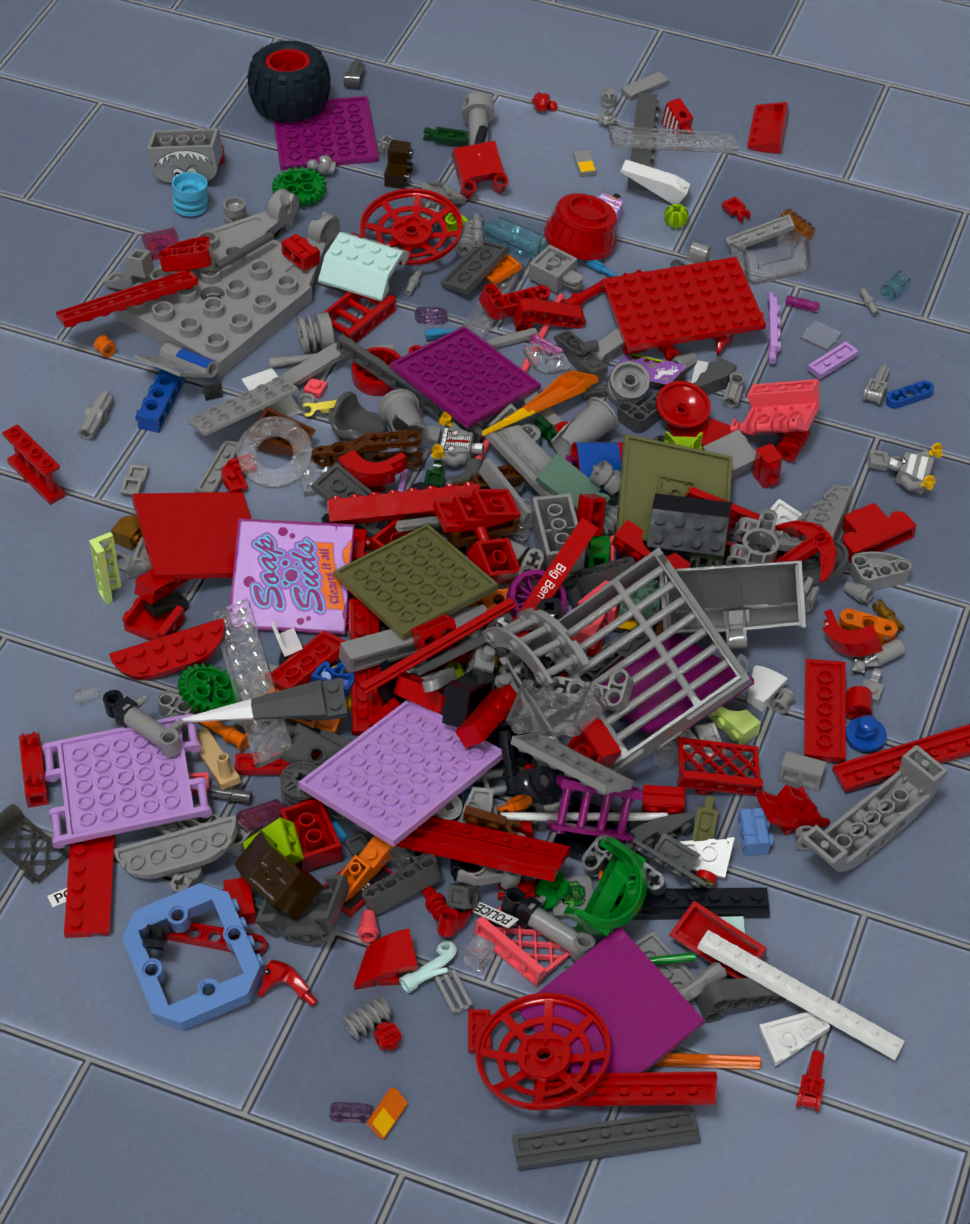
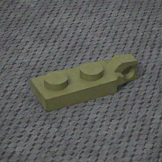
M706 795L705 806H699L697 809L693 841L714 839L718 809L713 808L714 797Z

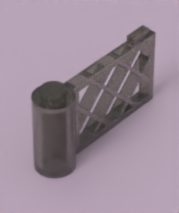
M10 804L0 813V852L25 872L23 874L24 877L32 884L35 881L38 884L41 883L69 858V853L65 849L53 848L52 839L27 819L16 805ZM24 825L31 829V834L18 835V830ZM33 839H43L46 842V847H33ZM7 840H15V848H5L2 844ZM18 840H31L30 847L18 848ZM33 852H46L45 860H33ZM48 852H58L61 854L57 860H48ZM18 853H30V860H19ZM33 865H45V870L38 876L33 871Z

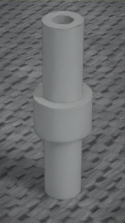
M417 268L414 275L408 280V286L405 290L406 295H411L414 288L418 286L419 278L423 272L421 268Z
M862 288L860 293L864 299L865 306L870 309L873 316H878L880 312L875 305L874 298L869 295L866 288Z

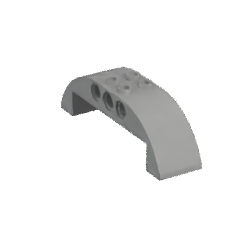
M915 745L902 756L897 773L826 830L823 831L815 825L801 837V840L837 872L848 871L871 857L915 819L934 796L945 779L948 770L918 745Z

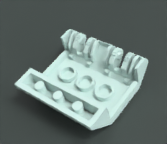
M339 232L324 256L318 281L382 302L389 291L391 275L401 260L402 265H405L409 258V251L390 247V245L367 238H359V236L347 232Z

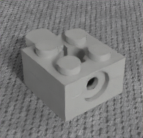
M550 244L529 263V279L548 287L556 293L564 286L573 290H579L583 285V275L577 273L578 258Z

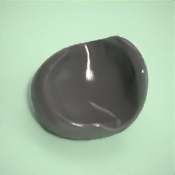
M353 392L343 393L337 399L335 407L328 414V420L335 434L349 441H354L365 433L388 432V428L377 413L366 411L359 404L357 395Z

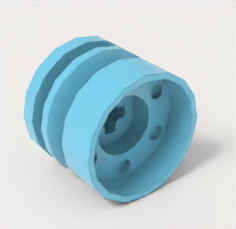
M184 172L175 176L172 180L174 210L180 215L189 217L198 216L207 211V179L195 172Z

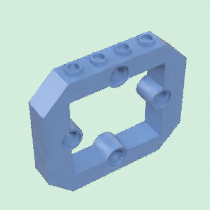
M199 883L134 911L122 936V940L155 1021L186 1031L251 1002L263 976L261 967L264 966V963L259 953L255 955L253 948L256 947L252 935H246L245 930L248 929L244 917L239 918L237 911H240L239 905L235 898L231 900L228 892ZM215 908L224 928L223 937L226 946L230 951L234 952L243 974L220 984L212 978H206L198 984L197 994L168 1005L161 988L166 978L163 966L159 960L150 959L146 948L142 945L147 924L171 927L173 931L182 933L190 928L191 918ZM183 916L181 920L175 921L176 917ZM235 935L240 936L237 940H231ZM153 970L158 971L155 975H148ZM215 990L212 995H205L207 991Z

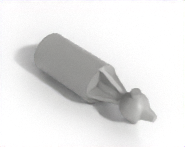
M894 639L882 645V651L867 655L864 661L855 659L851 671L864 674L866 667H880L904 655L905 648L903 643L899 639Z

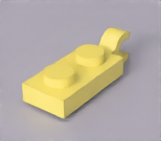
M337 400L304 403L303 407L309 406L311 408V411L305 413L304 416H312L316 410H320L321 413L329 412L331 408L335 407Z

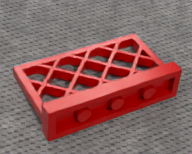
M678 738L679 777L677 779V787L756 796L763 788V779H760L758 746ZM683 745H690L695 751L689 755L684 750ZM709 747L715 753L709 757L702 749ZM724 749L730 750L734 754L730 760L722 753ZM752 752L753 759L749 762L742 753ZM697 753L705 760L701 765L692 758ZM717 755L725 762L721 767L712 760ZM738 758L745 766L739 769L732 761ZM689 761L696 769L694 771L685 770L684 764ZM708 763L716 771L708 773L703 767ZM728 765L736 774L733 776L727 775L723 769ZM748 768L754 774V778L747 777L743 771Z

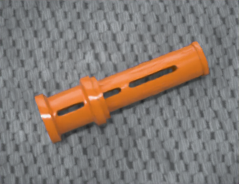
M220 721L197 722L222 736L226 743H232L237 746V749L240 751H244L251 742V736L239 732L235 726H227Z

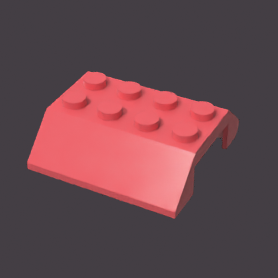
M819 380L753 384L747 394L751 409L744 422L739 423L737 419L733 420L730 426L731 433L738 429L742 435L751 436L808 431L819 410Z

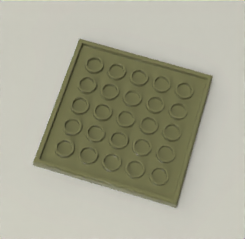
M429 524L333 571V577L402 640L412 636L411 628L444 614L449 616L499 589L497 582Z

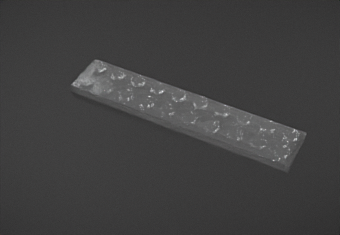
M246 598L211 614L213 621L221 618L225 621L226 632L220 646L237 703L277 692L249 600ZM286 719L242 720L254 764L257 768L280 759L279 757L283 749L289 751L293 744Z

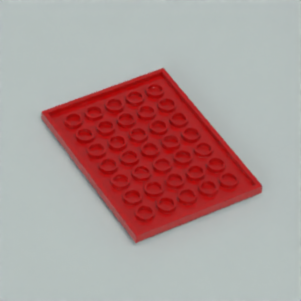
M737 257L602 279L603 289L627 352L766 329L765 320Z

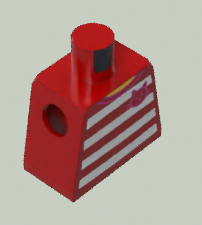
M680 97L667 102L661 125L675 138L685 136L687 139L691 138L695 134L691 128L693 122L692 114Z

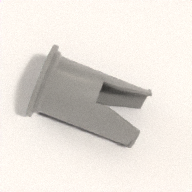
M396 389L387 393L381 399L378 406L379 416L389 425L391 431H419L422 427L428 433L419 413V400L413 392L407 389ZM398 416L400 420L395 421L394 418ZM412 437V438H409L408 440H409V441H415V440H417V438ZM418 446L399 449L403 452L411 453L416 452Z
M591 397L586 403V408L567 423L551 440L552 447L564 459L566 455L571 457L573 442H597L607 432L614 433L619 429L618 417L604 400L598 397Z

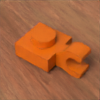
M515 795L507 800L506 804L498 806L496 810L497 812L504 810L506 812H521L529 807V804L532 803V798L528 795Z

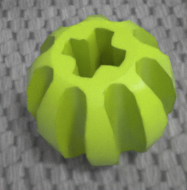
M674 203L666 208L664 221L670 228L680 229L688 222L689 212L682 204Z

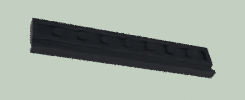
M767 887L666 889L661 895H653L646 891L643 905L632 920H680L693 901H696L719 917L743 916L744 919H766L770 917ZM624 892L621 896L617 897L614 903L616 905L615 909L621 902Z

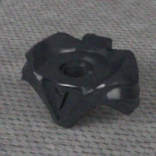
M545 765L521 770L511 781L512 791L515 795L530 796L533 804L542 806L556 804L560 801L563 793L561 788L555 783L557 775H564L565 772ZM541 775H545L548 778V786H543L540 783Z

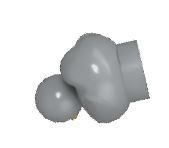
M328 155L321 156L319 164L315 159L308 161L307 167L311 171L317 170L322 176L326 174L332 175L336 162L332 161Z

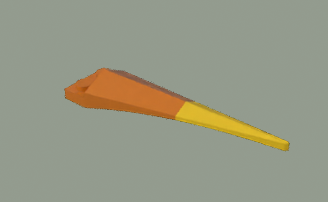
M575 370L559 375L530 402L505 419L483 430L482 435L485 436L586 392V389L592 387L591 385L598 383V375Z

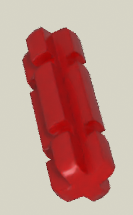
M391 698L388 704H384L375 714L368 718L367 724L372 727L396 709L400 702L396 698Z

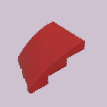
M786 784L777 796L762 790L756 795L771 824L787 828H798L800 826L814 827L815 825L825 827L830 823L828 818L821 817L816 812L818 807L802 790Z
M409 928L385 935L367 946L354 982V990L374 987V982L394 979L396 978V973L417 970V961Z

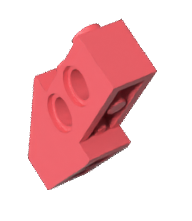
M605 580L604 582H602L599 586H597L590 593H588L581 600H579L577 605L579 606L584 601H586L594 594L599 592L601 590V587H603L610 581ZM620 604L572 637V641L576 640L578 644H581L607 624L614 621L618 617ZM596 642L594 645H592V646L589 647L588 649H593V650H595V648H596L598 642Z

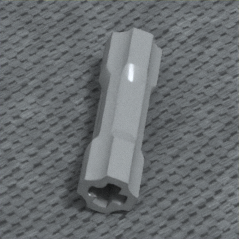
M714 962L698 976L676 989L690 1003L700 996L703 989L709 983L726 980V970L719 962Z

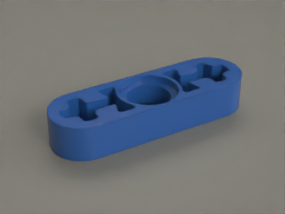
M921 381L891 391L887 394L886 405L889 408L898 409L930 398L933 395L934 385L930 381ZM906 393H912L914 396H907Z

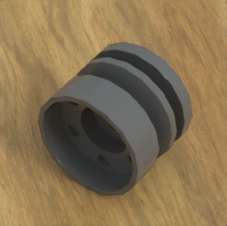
M305 761L295 762L288 765L282 771L280 787L282 806L284 808L314 798L299 788V781L318 768L316 765Z

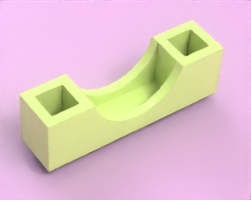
M721 706L708 715L719 729L726 732L729 738L738 744L744 745L759 735L761 722L748 710L732 711Z

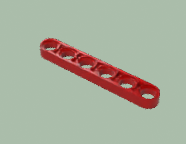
M191 922V926L187 931L169 933V941L234 953L227 948L223 937L224 928ZM192 930L200 932L197 937L188 936V933ZM246 932L247 936L252 935L254 942L263 944L262 948L258 950L253 949L255 955L259 953L260 956H263L267 951L266 939L261 935ZM213 934L221 936L218 941L213 942L209 940V937ZM235 935L231 938V940L234 938H239L240 936Z

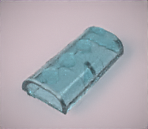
M503 217L497 218V222L482 221L481 232L487 235L486 239L493 242L499 240L501 244L509 248L513 246L516 248V252L524 255L527 252L531 254L530 258L532 259L549 245L544 235Z

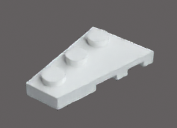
M735 837L719 840L707 839L706 841H679L700 854L691 870L692 872L697 873L699 869L712 872L717 878L725 879Z
M809 1011L759 1025L760 1034L774 1067L830 1030L828 1022Z

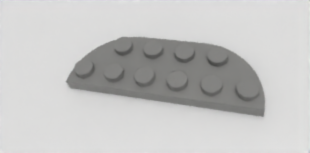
M236 815L116 848L114 853L122 868L127 873L138 878L156 879L186 871L217 860L230 848L237 835L238 818Z

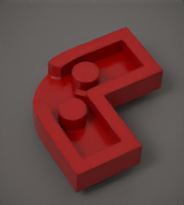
M251 455L230 459L223 467L221 479L228 492L247 491L248 485L243 476L257 473V466Z

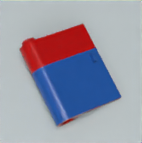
M573 442L571 458L573 461H578V469L588 478H590L594 470L592 467L594 465L597 466L603 460L612 465V470L617 469L621 472L623 442ZM601 485V489L599 492L610 495L606 491H604V485Z

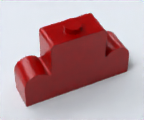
M875 503L845 515L842 527L845 534L842 543L848 550L849 563L851 564L854 554L883 552L914 538L917 525L902 511H895L888 518Z

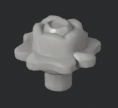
M605 109L604 112L597 116L599 123H602L603 126H610L617 121L615 114L611 113L610 109Z

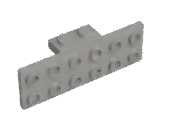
M276 377L266 384L258 385L251 391L243 392L236 398L226 400L221 405L213 406L208 411L194 415L193 418L188 419V424L206 436L298 393L299 389L285 378Z

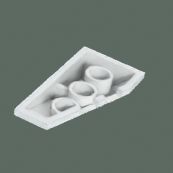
M629 160L624 161L620 171L671 204H679L687 195L690 183L677 175Z

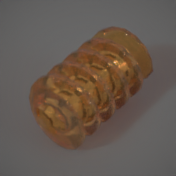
M790 208L785 210L781 217L790 214L796 228L787 233L802 244L809 242L816 228L812 227L810 222L807 223L806 219H802L800 215L797 216V213L792 212Z

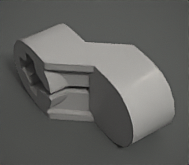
M202 867L176 873L170 883L173 893L175 894L199 884L204 876Z

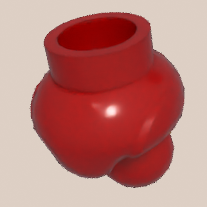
M538 91L531 100L537 112H545L547 109L554 112L558 108L555 100L550 101V95L547 93L542 94Z

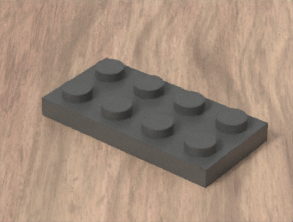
M483 239L440 282L442 287L468 295L510 252L509 247Z

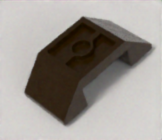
M260 831L234 865L242 878L266 900L297 920L324 886L309 872H302L276 848L277 844L269 836Z

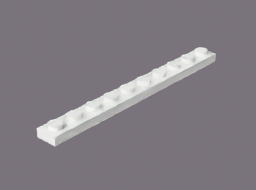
M707 930L697 949L891 1059L895 1060L905 1042L904 1040L717 934Z

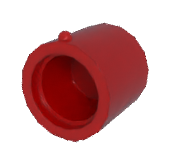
M854 686L846 691V715L849 719L853 720L865 715L872 716V692L869 688Z

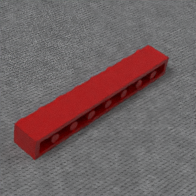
M466 482L461 486L448 484L442 488H437L436 486H429L423 490L410 488L405 492L391 490L386 494L372 492L367 496H361L360 494H353L348 498L334 496L327 500L329 523L363 524L391 521L396 518L409 519L437 516L433 509L434 501H452L454 495H472L474 489H480V485L474 484V482Z

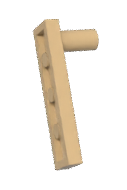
M207 727L197 731L198 741L201 743V750L197 754L221 790L223 791L241 783L240 776L230 763L229 755L221 750Z

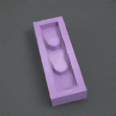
M845 341L810 363L807 370L818 379H822L857 357L859 351Z

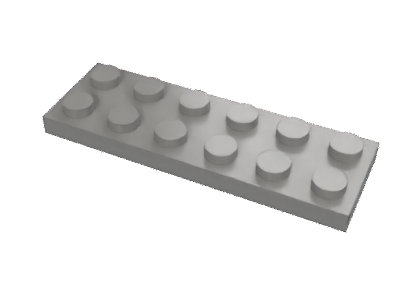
M540 732L512 736L511 744L517 747L518 751L529 753L535 760L548 763L550 768L565 772V776L580 780L582 785L595 788L599 794L608 795L612 792L632 789L633 781Z

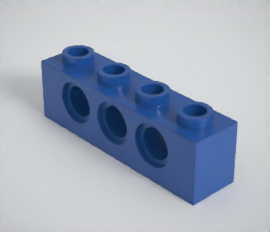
M165 370L156 373L153 385H150L147 397L143 398L142 406L136 412L135 419L138 422V429L160 432L184 385V377Z

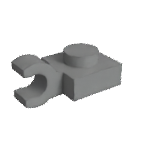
M874 668L871 680L864 679L862 686L871 690L872 703L878 705L884 685L879 683L882 670Z

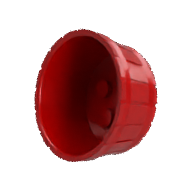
M582 193L568 194L562 197L556 204V208L544 227V236L550 245L578 259H604L611 255L615 249L616 212L611 205L598 197Z

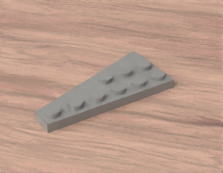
M834 485L823 495V499L820 502H815L812 505V509L810 511L806 510L796 521L813 522L825 528L834 541L853 495V486ZM782 532L778 539V550L790 551L806 540V538L803 536L798 538L789 533Z

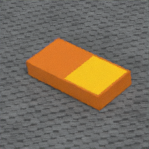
M390 1087L366 1124L378 1138L384 1139L408 1102L396 1088Z

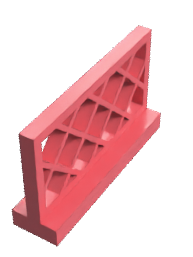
M483 916L476 920L474 935L536 987L543 982L545 976L571 957L570 952L548 939V942H536V936L544 935L533 928L521 929V926L518 924L517 928L495 927L491 924V920ZM506 934H518V940H510ZM521 935H533V941H521ZM521 947H533L534 954L526 953ZM537 948H548L549 955L537 954ZM552 949H560L564 954L562 956L552 955ZM537 960L549 961V966L544 968Z

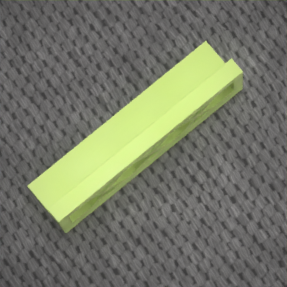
M111 532L89 540L98 593L106 605L113 602L111 591L122 587L114 537ZM108 541L105 547L101 546V543ZM106 553L111 554L106 560ZM108 566L113 567L108 573ZM110 579L115 580V582L110 584Z

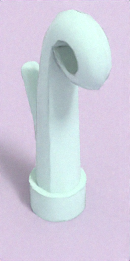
M441 942L436 949L440 955L439 957L414 972L407 973L399 978L402 988L407 993H410L418 988V985L422 982L448 973V968L443 967L457 952V947L453 942Z

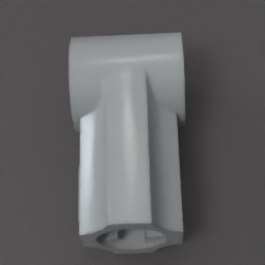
M734 371L729 376V382L723 398V404L726 407H737L741 394L744 391L745 375L740 371Z

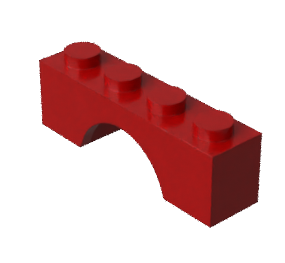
M627 519L614 535L611 545L617 551L633 557L636 563L651 553L643 543V530ZM677 553L666 556L674 569L689 568L691 563Z

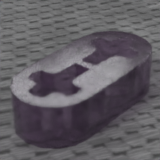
M419 307L415 310V321L419 324L443 325L448 321V312L440 307Z
M335 1102L330 1106L329 1117L336 1122L366 1123L374 1112V1108L366 1103Z

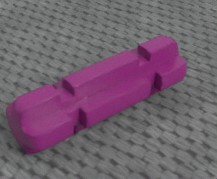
M788 295L785 301L787 306L792 307L794 305L795 308L807 311L811 309L810 311L815 313L818 312L820 307L819 302L813 301L812 303L811 300L799 297L795 299V296Z
M533 334L529 340L534 346L538 345V348L549 354L553 353V356L557 358L563 352L561 347H555V344L544 338L540 339V336L537 334Z

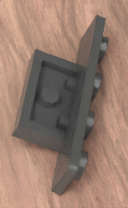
M665 832L654 849L635 838L633 839L634 849L645 855L646 852L654 856L652 858L654 862L661 866L667 864L672 867L670 870L672 873L679 877L683 875L690 879L689 883L700 889L701 886L707 887V882L690 873L700 857L699 853Z

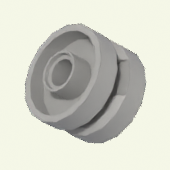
M626 361L616 365L607 383L606 389L609 398L616 405L621 400H629L638 405L645 397L649 388V374L642 365L636 362Z

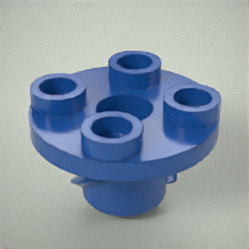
M871 715L861 716L853 719L847 725L846 740L851 749L862 752H879L885 744L887 737L886 729L875 717Z

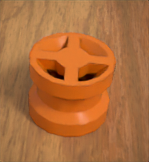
M106 335L99 336L94 342L95 350L100 352L103 357H110L116 351V344Z

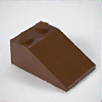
M266 407L250 429L247 445L265 453L299 457L316 430Z

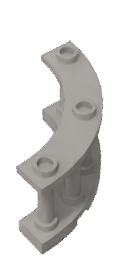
M526 608L516 614L517 620L503 627L493 626L483 630L485 640L492 648L504 647L519 656L534 673L536 681L541 684L542 688L553 682L551 676L570 666H573L577 671L590 663L576 640L571 641L567 636L568 630L557 619L540 609L535 611L534 608ZM523 630H525V632L528 630H534L520 638L515 635ZM544 634L553 640L534 651L526 645ZM558 647L561 648L568 658L545 669L538 657Z

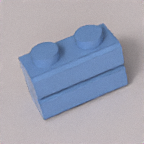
M763 809L739 810L738 825L743 855H767L770 846H773L772 833L768 834L770 823Z

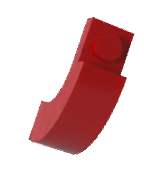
M355 450L338 457L339 465L368 487H379L394 483L395 475L406 470V456L402 452L382 462L366 461Z
M832 609L824 612L827 619L824 620L825 627L822 629L828 644L838 653L861 657L883 650L873 624L857 630H847L839 626Z

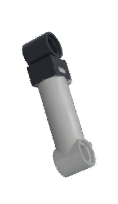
M109 690L103 695L106 714L110 718H115L118 724L124 728L129 726L159 747L162 754L166 757H174L181 752L182 746L177 730L184 724L182 719H179L167 728L139 709L148 700L147 695L139 697L136 701L128 696L123 698V694L118 690Z
M512 887L505 891L501 911L519 919L515 923L524 929L530 926L570 952V956L574 961L579 960L595 946V939L591 934L579 930L576 931L542 909L541 907L546 901L545 896L537 899L529 896L525 900V893L521 889Z

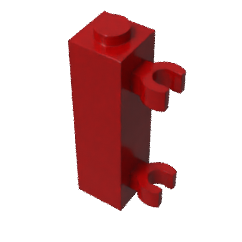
M32 732V734L27 735L22 733L19 736L27 806L30 808L49 805L40 733Z

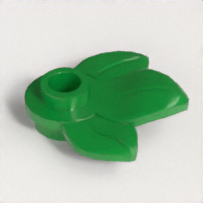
M561 871L557 873L553 882L541 880L535 886V893L540 897H546V901L541 907L544 910L553 908L559 899L567 898L571 892V885L568 880L563 878Z

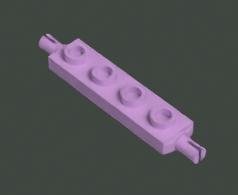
M770 292L767 301L769 363L774 364L776 363L777 352H780L781 341H778V339L780 340L781 329H777V327H780V317H777L780 314V305H777L775 293Z

